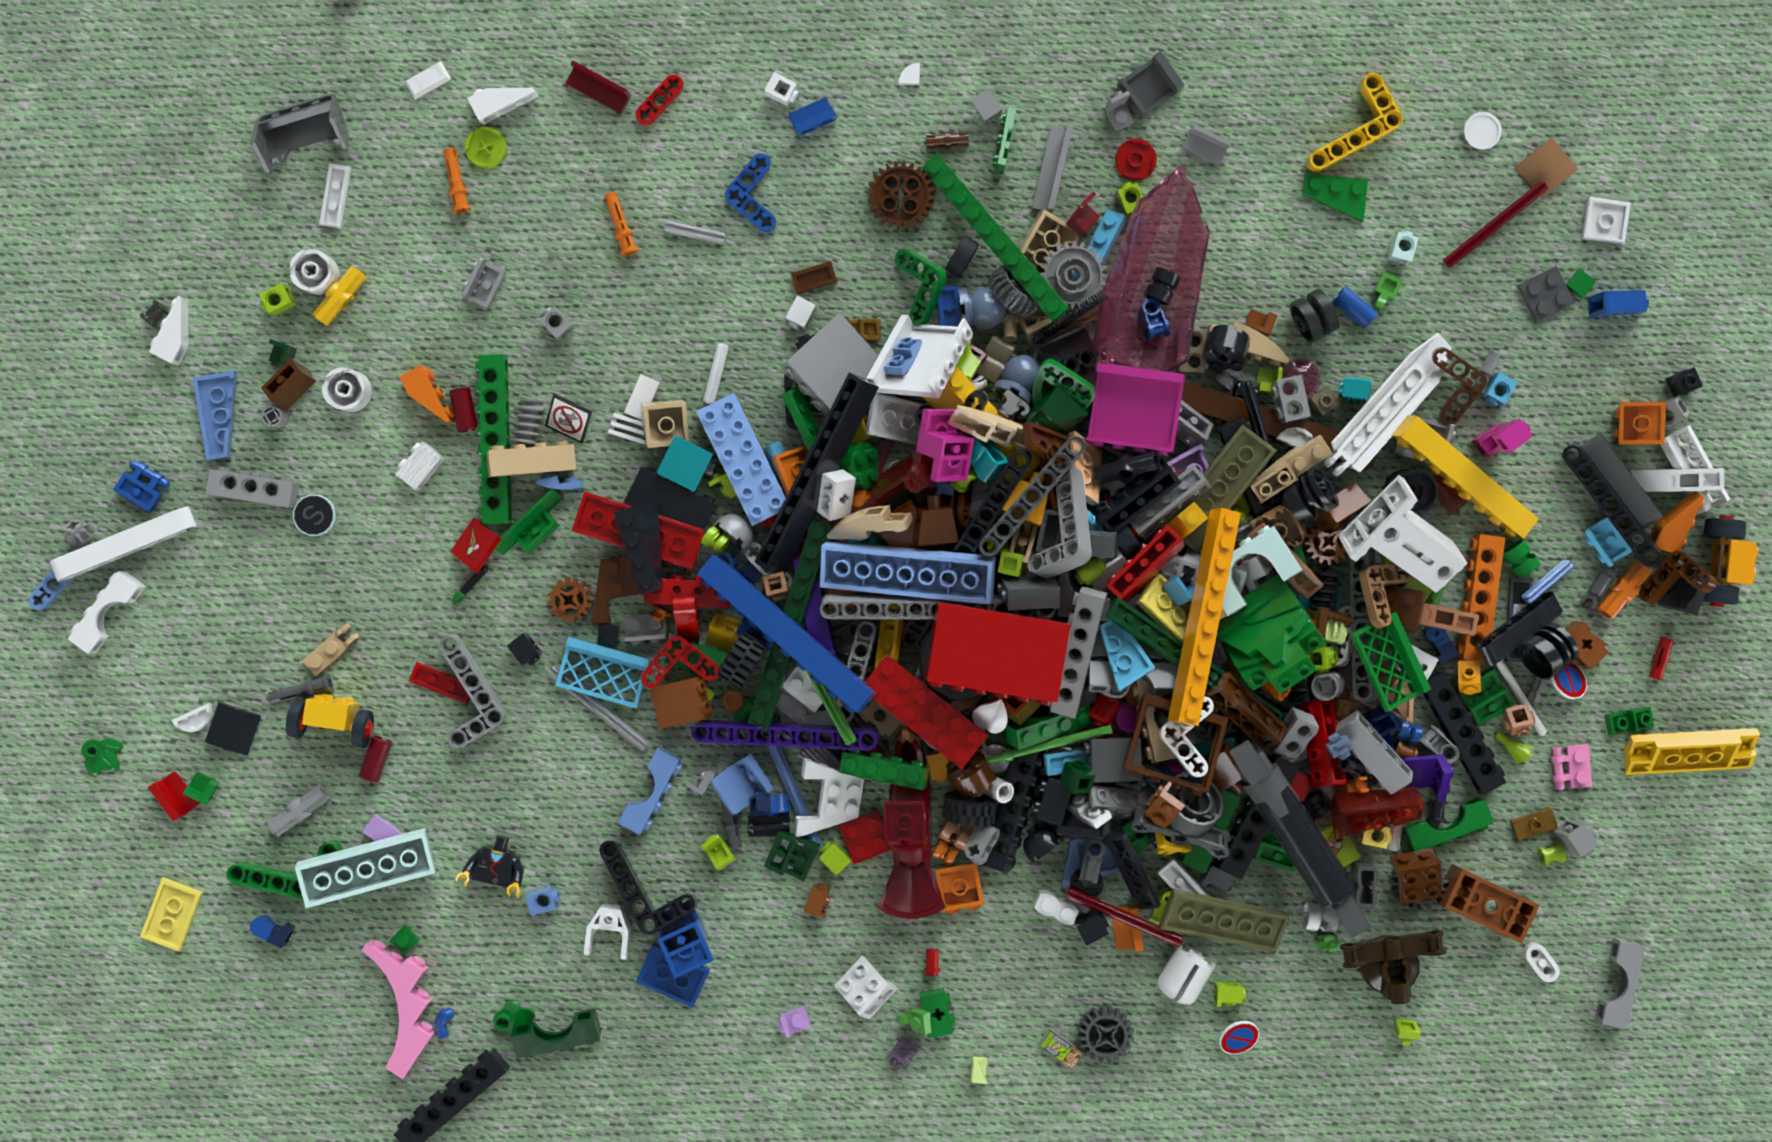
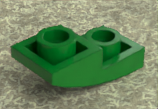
M1651 707L1636 708L1604 715L1608 735L1614 736L1630 731L1637 732L1654 728Z

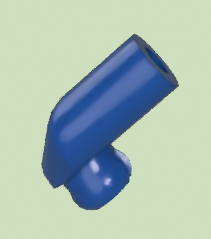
M451 1008L441 1009L435 1018L434 1023L438 1039L449 1036L446 1023L448 1019L454 1017V1012Z

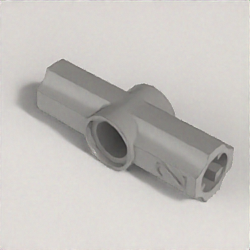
M319 784L304 796L292 801L285 807L284 811L268 822L270 831L277 837H280L296 824L302 823L306 817L313 814V811L331 799L328 792Z

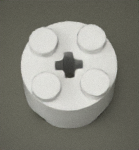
M302 250L290 262L289 268L292 282L298 288L310 294L323 295L333 283L338 282L340 272L336 262L319 250Z
M341 367L328 373L322 386V393L326 402L334 408L346 412H356L363 409L371 400L372 388L364 374L350 368ZM347 386H349L350 389L348 390V393L346 394L345 391H347Z

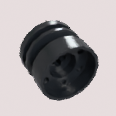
M1316 468L1310 470L1308 475H1302L1301 482L1295 481L1282 490L1289 509L1304 525H1308L1320 518V511L1325 514L1330 509L1339 506L1337 494L1331 483Z
M1399 469L1392 472L1385 481L1383 490L1398 475L1405 479L1418 499L1413 508L1410 509L1415 514H1422L1428 511L1435 504L1438 497V486L1435 479L1429 473L1421 470Z
M1549 623L1519 646L1518 653L1521 661L1531 673L1541 679L1549 680L1560 672L1563 667L1578 657L1579 650L1575 640L1565 629L1554 623Z

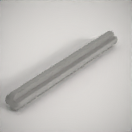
M552 666L547 674L556 681L560 669L557 666ZM563 674L561 683L570 685L575 682L567 674ZM578 683L575 684V685H573V686H575V687H579V688H580V686H579ZM566 689L640 751H644L649 746V741L595 697Z

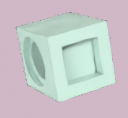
M1405 230L1394 234L1387 260L1405 265L1411 263L1419 237L1413 236L1412 232ZM1400 242L1406 244V251H1402L1399 248Z

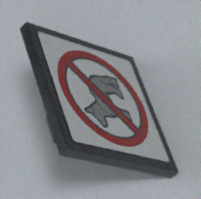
M554 393L545 426L583 444L593 411Z

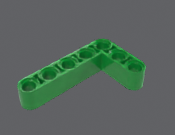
M330 840L319 847L317 857L329 854L327 851L328 846L333 847L334 852L343 850V847L339 841ZM247 862L234 864L226 872L227 879L233 884L303 900L302 893L297 887L299 882L297 874ZM237 868H240V869L242 870V872H243V876H242V877H239V876L237 875V873H236V869H237ZM257 873L262 874L263 882L257 879ZM278 877L283 880V882H284L283 887H281V886L278 885V883H277V878H278Z

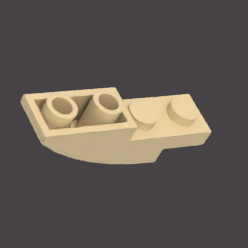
M1235 321L1231 324V326L1236 327V331L1242 333L1243 330L1250 338L1247 350L1248 359L1256 362H1261V359L1269 361L1268 365L1273 367H1281V365L1288 364L1289 358L1269 338L1246 325ZM1215 324L1209 325V326H1208V329H1207V333H1208V331H1212V328L1215 327V326H1217V325H1215Z
M1318 435L1305 445H1298L1278 459L1251 483L1250 487L1259 501L1263 503L1297 481L1299 475L1333 453L1323 437Z
M890 505L866 508L840 520L827 534V539H836L837 541L856 539L861 541L867 539L872 531L876 533L883 531L903 532L907 530L913 521L912 514L891 513Z

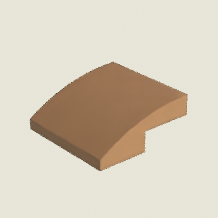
M1552 137L1514 167L1531 188L1540 181H1544L1548 185L1549 189L1540 196L1541 199L1578 170L1577 166Z

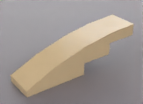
M957 405L948 421L949 425L986 443L990 439L1006 448L1008 445H1012L1018 449H1029L1024 445L1022 438L1023 426L1003 417Z

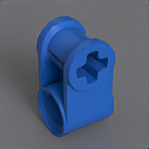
M1154 298L1146 299L1138 310V318L1146 340L1149 342L1156 337L1169 336L1170 327L1160 302ZM1145 308L1151 309L1153 313H1148Z

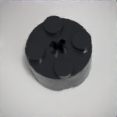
M1217 325L1212 328V331L1207 333L1203 359L1213 371L1227 369L1241 371L1245 364L1250 338L1245 331L1242 330V333L1236 331L1234 326Z

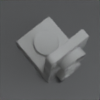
M1119 91L1111 95V99L1107 102L1104 110L1115 133L1135 123L1126 105L1130 96L1128 91L1124 93Z

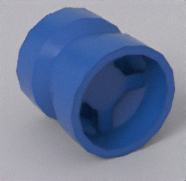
M1400 719L1396 725L1393 737L1397 740H1406L1408 744L1415 746L1421 738L1422 727L1417 724L1411 725L1408 721Z

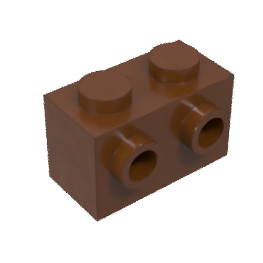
M290 358L261 389L270 401L288 410L316 380L307 368Z

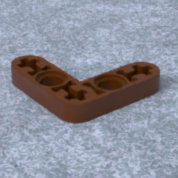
M1438 347L1432 353V361L1439 368L1461 382L1439 412L1440 420L1444 424H1455L1485 388L1487 378L1482 372L1449 349ZM1447 352L1445 356L1452 361L1450 365L1444 360L1437 362L1439 359L1437 354ZM1458 363L1465 365V371L1460 375L1453 372L1454 366ZM1469 372L1475 378L1481 376L1479 379L1481 381L1480 385L1475 384L1472 386L1473 381L1466 377ZM1462 392L1469 395L1468 401L1464 404L1457 402V396ZM1452 402H1454L1457 407L1462 408L1460 411H1458L1457 409L1453 411V419L1448 418L1447 420H1445L1446 416L1444 413L1446 411L1451 412L1454 408L1451 405Z
M1675 551L1669 555L1639 591V598L1650 605L1656 604L1680 577L1702 593L1711 592L1716 587L1717 581L1712 574L1682 551ZM1679 559L1684 563L1682 566L1678 563ZM1695 567L1694 574L1688 576L1689 570ZM1668 573V578L1661 582L1663 575ZM1701 577H1702L1703 579H1705V581H1706L1705 584H1703L1701 581H1699V580L1701 579Z

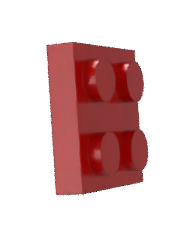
M878 810L839 825L854 865L892 850L889 843L884 841V825Z

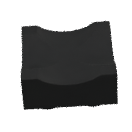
M1691 568L1688 572V576L1693 575L1695 569ZM1680 577L1656 604L1665 608L1697 615L1706 593L1700 592ZM1701 577V579H1700L1699 581H1701L1703 584H1705V583H1706L1705 579H1703V578Z

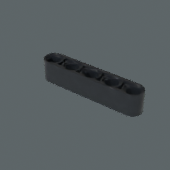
M1553 592L1544 593L1535 602L1525 606L1476 644L1475 648L1485 666H1492L1500 662L1562 614L1563 609Z

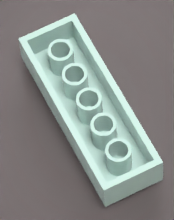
M423 828L299 861L296 863L295 870L305 908L434 874L435 864L426 829Z

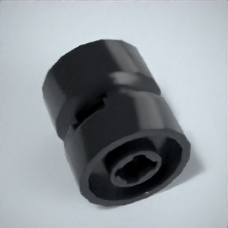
M1156 267L1151 278L1153 283L1148 284L1144 296L1157 299L1160 304L1168 306L1174 295L1172 290H1176L1181 277L1167 269Z

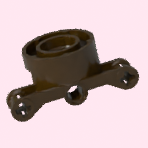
M1431 930L1401 936L1382 935L1372 940L1341 944L1340 950H1343L1344 956L1343 968L1359 967L1362 979L1373 990L1391 1000L1392 1004L1409 1003L1411 997L1410 987L1415 983L1419 975L1420 961L1418 956H1440L1446 954L1442 941L1444 933L1441 930ZM1399 959L1402 968L1395 977L1390 978L1387 973L1389 966L1387 960Z

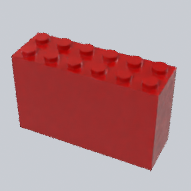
M937 601L924 679L933 687L943 688V684L950 685L952 690L965 691V688H971V691L976 694L986 695L987 691L993 692L995 697L1008 699V695H1014V698L1019 701L1030 702V698L1036 699L1035 702L1051 706L1052 702L1058 703L1071 624Z

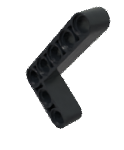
M609 840L601 844L599 849L600 855L642 933L645 935L657 933L696 910L698 900L692 894L681 895L655 910L621 845L616 841ZM609 844L615 847V853L612 856L606 853V848ZM620 862L625 866V871L621 875L616 872V866ZM629 881L635 885V890L632 893L626 891V884ZM685 898H689L692 901V907L689 910L684 909L682 901ZM638 900H642L645 904L642 912L637 911L635 907ZM667 908H670L674 913L671 920H667L664 917V911ZM648 919H652L655 923L652 931L647 930L645 922Z

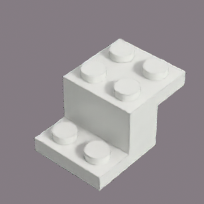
M799 667L795 668L784 682L777 703L778 709L799 724H803L802 715L815 713L823 703L805 670L803 671Z

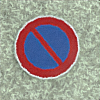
M1570 662V664L1563 667L1560 672L1551 678L1554 688L1565 698L1574 700L1581 698L1586 693V677L1580 667L1574 662Z
M1250 1021L1235 1022L1226 1027L1221 1033L1219 1045L1228 1054L1237 1055L1244 1053L1257 1043L1259 1029Z

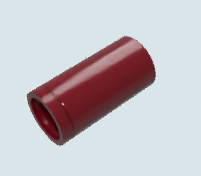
M470 387L450 390L457 433L468 432V429H471V431L477 430L478 424Z
M375 735L371 737L358 774L360 778L371 782H379L393 743L391 740L387 739L385 741L382 740V737Z

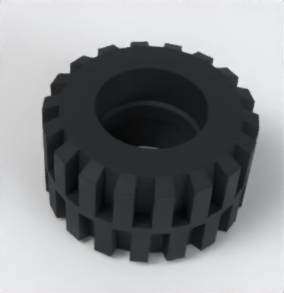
M743 632L721 664L717 677L736 689L741 690L767 650V644L748 632Z

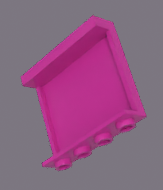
M1097 363L1096 392L1086 440L1091 441L1093 446L1104 447V443L1112 444V448L1125 450V446L1134 447L1133 451L1146 453L1147 449L1155 450L1158 455L1168 456V452H1174L1185 374Z

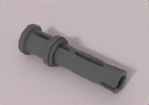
M325 674L322 678L315 680L312 678L307 679L300 685L268 692L267 700L270 705L303 696L314 697L318 693L333 692L334 686L331 676Z

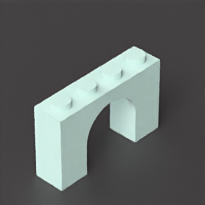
M1267 525L1257 532V537L1252 540L1250 537L1239 543L1240 547L1233 551L1222 606L1227 616H1231L1247 606L1246 601L1233 581L1234 567L1243 557L1251 554L1266 557L1284 582L1303 571L1274 526L1270 528Z

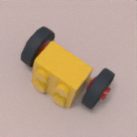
M321 693L320 695H314L313 698L306 699V701L294 700L290 705L286 717V733L289 737L301 738L306 731L307 725L342 731L350 729L353 746L365 748L369 744L374 731L373 712L364 709L359 710L360 703L354 702L352 697L342 696L341 698L333 699L334 695Z

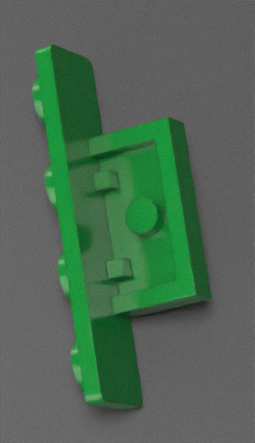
M552 488L544 493L542 498L500 536L501 541L495 550L505 555L518 542L524 551L530 555L560 526L549 512L563 499L562 495Z

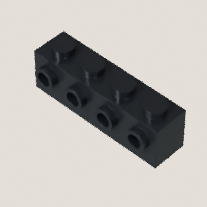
M1162 458L1160 459V469L1136 475L1133 481L1116 490L1113 496L1099 503L1097 508L1093 510L1109 532L1119 531L1181 484V481L1171 467Z

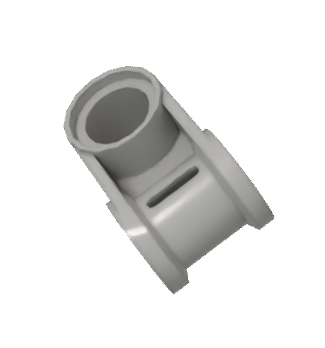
M1431 724L1429 726L1430 729L1420 738L1419 743L1433 755L1443 754L1444 749L1448 747L1451 754L1446 760L1448 763L1455 762L1459 758L1458 748L1436 726Z
M984 825L983 827H974L965 847V855L971 862L976 865H982L987 861L993 846L999 838L1000 830Z

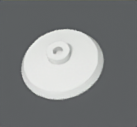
M1488 112L1473 114L1468 118L1464 126V135L1467 142L1477 149L1493 147L1499 141L1502 133L1499 120Z

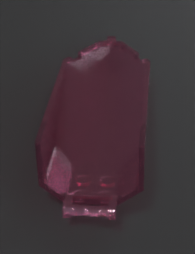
M1183 165L1179 166L1173 173L1169 174L1152 188L1135 205L1108 275L1106 286L1103 289V293L1105 296H1108V300L1105 299L1100 304L1093 346L1101 356V363L1103 364L1114 363L1119 366L1171 372L1188 362L1210 231L1208 225H1203L1200 217L1202 209L1192 182L1186 178L1185 172L1187 168ZM1156 267H1161L1181 277V280L1176 290H1172L1174 295L1169 305L1161 304L1164 316L1170 327V335L1167 337H1156L1148 342L1138 318V310L1143 302L1148 299L1144 296L1148 284L1153 283L1151 278ZM1145 308L1148 313H1153L1151 309Z

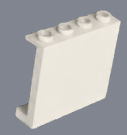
M901 315L866 379L879 386L876 393L939 398L973 332L965 318H962L958 327L914 325L909 315ZM911 337L912 339L922 340V345L915 361L904 375L885 373L884 366L895 356L893 348L901 339Z

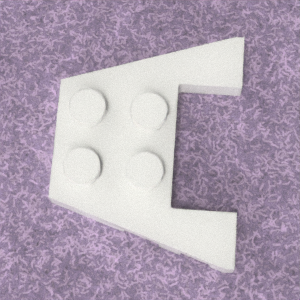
M804 758L801 774L803 779H822L817 816H796L794 826L795 837L807 835L858 818L864 779L839 773V768L837 770L828 767L826 764H819L811 759Z

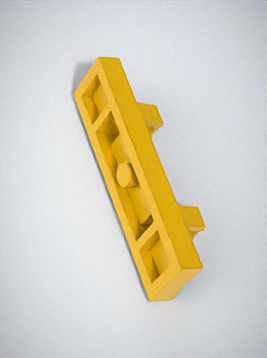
M898 604L889 605L891 609H898L900 607ZM881 619L875 669L886 655H889L898 662L902 630L905 629L904 619Z

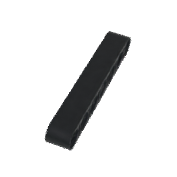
M1577 443L1569 444L1562 453L1566 464L1641 563L1647 567L1657 566L1662 557L1660 548L1636 520L1582 446ZM1571 448L1577 449L1579 457L1572 459L1568 456L1567 451ZM1587 465L1591 467L1592 474L1585 476L1581 473L1580 468ZM1595 483H1602L1605 486V491L1598 493L1593 489V485ZM1608 500H1615L1618 503V507L1611 510L1606 506V502ZM1627 517L1631 520V524L1624 527L1620 525L1619 519ZM1640 534L1644 537V542L1640 544L1634 543L1632 536ZM1649 551L1655 552L1657 559L1649 561L1645 558V554Z

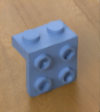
M751 753L733 763L711 780L713 788L732 815L737 814L748 806L749 797L756 792H765L767 794L774 789L770 784L769 778L763 773L758 761L753 758Z

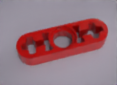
M675 74L666 77L638 107L635 115L641 125H651L680 95L684 89L681 77ZM670 81H679L677 83L678 89L672 88L669 91V93L672 95L669 98L667 93L662 89L665 88L666 91H668V89L671 87ZM658 95L666 98L662 106L654 104V99ZM651 103L652 107L658 111L654 113L652 109L649 113L650 119L644 118L641 120V112L647 113L651 109L648 104Z

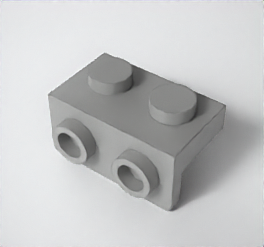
M479 258L478 262L475 261L472 265L470 279L464 282L461 291L464 298L489 310L507 272Z

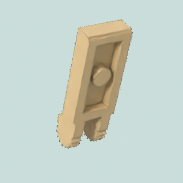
M348 623L329 636L302 660L315 676L320 675L360 637L356 633L351 635L345 642L340 639L343 634L349 631L351 626Z

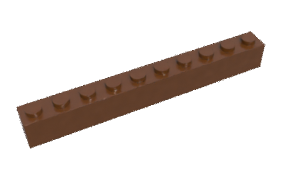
M1184 381L1182 401L1202 416L1213 419L1212 423L1222 425L1237 417L1248 420L1251 425L1243 399ZM1259 405L1269 438H1273V443L1285 445L1275 438L1287 428L1299 427L1311 433L1313 439L1321 435L1333 453L1331 442L1341 431L1305 419L1281 424L1280 419L1278 420L1274 409ZM1377 454L1366 465V469L1373 468ZM1340 458L1335 461L1338 464L1343 462Z

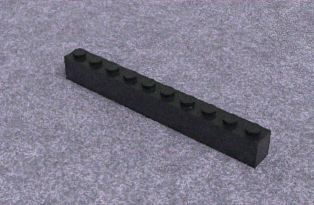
M850 372L848 373L754 561L765 571L772 573L784 572L785 575L817 511L822 474L838 470L879 386L868 379Z

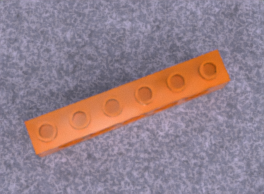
M1475 534L1474 538L1470 540L1469 549L1472 551L1471 559H1468L1466 565L1469 576L1468 580L1464 582L1466 598L1462 601L1461 611L1472 614L1477 613L1480 619L1475 634L1477 641L1474 645L1470 643L1471 635L1459 633L1461 634L1460 642H1457L1455 646L1459 653L1457 659L1480 660V662H1483L1475 646L1493 632L1505 537ZM1484 551L1488 554L1486 562H1483L1481 559V554ZM1481 572L1485 575V580L1482 583L1478 579ZM1478 593L1482 595V601L1479 604L1475 599Z

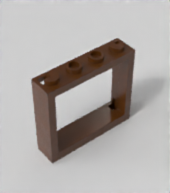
M1147 693L1143 694L1122 769L1127 770L1126 774L1134 777H1139L1140 774L1147 776V780L1160 784V780L1167 783L1170 781L1172 783L1171 788L1181 790V787L1189 789V793L1201 796L1202 793H1209L1229 718L1210 713L1201 721L1215 725L1216 728L1206 761L1208 771L1202 776L1201 783L1196 784L1131 764L1147 705L1168 712L1171 706L1170 700Z

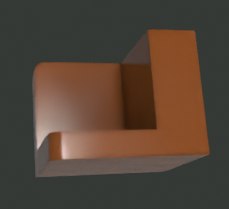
M1251 309L1244 325L1267 337L1271 334L1278 315L1271 312L1264 314Z

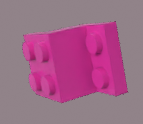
M923 409L916 452L934 458L930 480L935 482L966 481L968 479L975 438L957 432L956 427L948 424L955 409Z

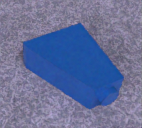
M1646 290L1603 291L1588 297L1589 318L1641 314L1646 312L1649 306Z

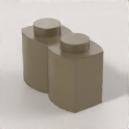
M993 335L984 351L987 354V359L977 370V375H982L983 379H986V381L993 385L997 380H1002L1004 365L1017 354L1013 352L1015 346Z

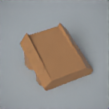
M1286 502L1250 521L1254 529L1262 522L1270 528L1274 526L1287 546H1298L1302 544L1304 537L1308 536L1305 527L1294 516Z

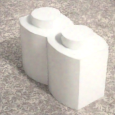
M1038 890L1033 901V906L1039 913L1046 916H1054L1059 922L1067 925L1074 924L1079 912L1078 908L1070 900L1057 898L1052 892L1047 890Z

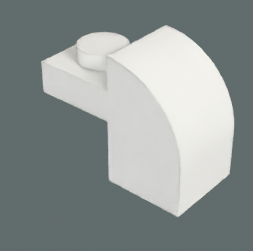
M1251 554L1240 565V567L1249 569L1245 581L1249 593L1265 583L1262 577L1267 575L1273 568V565L1262 555Z

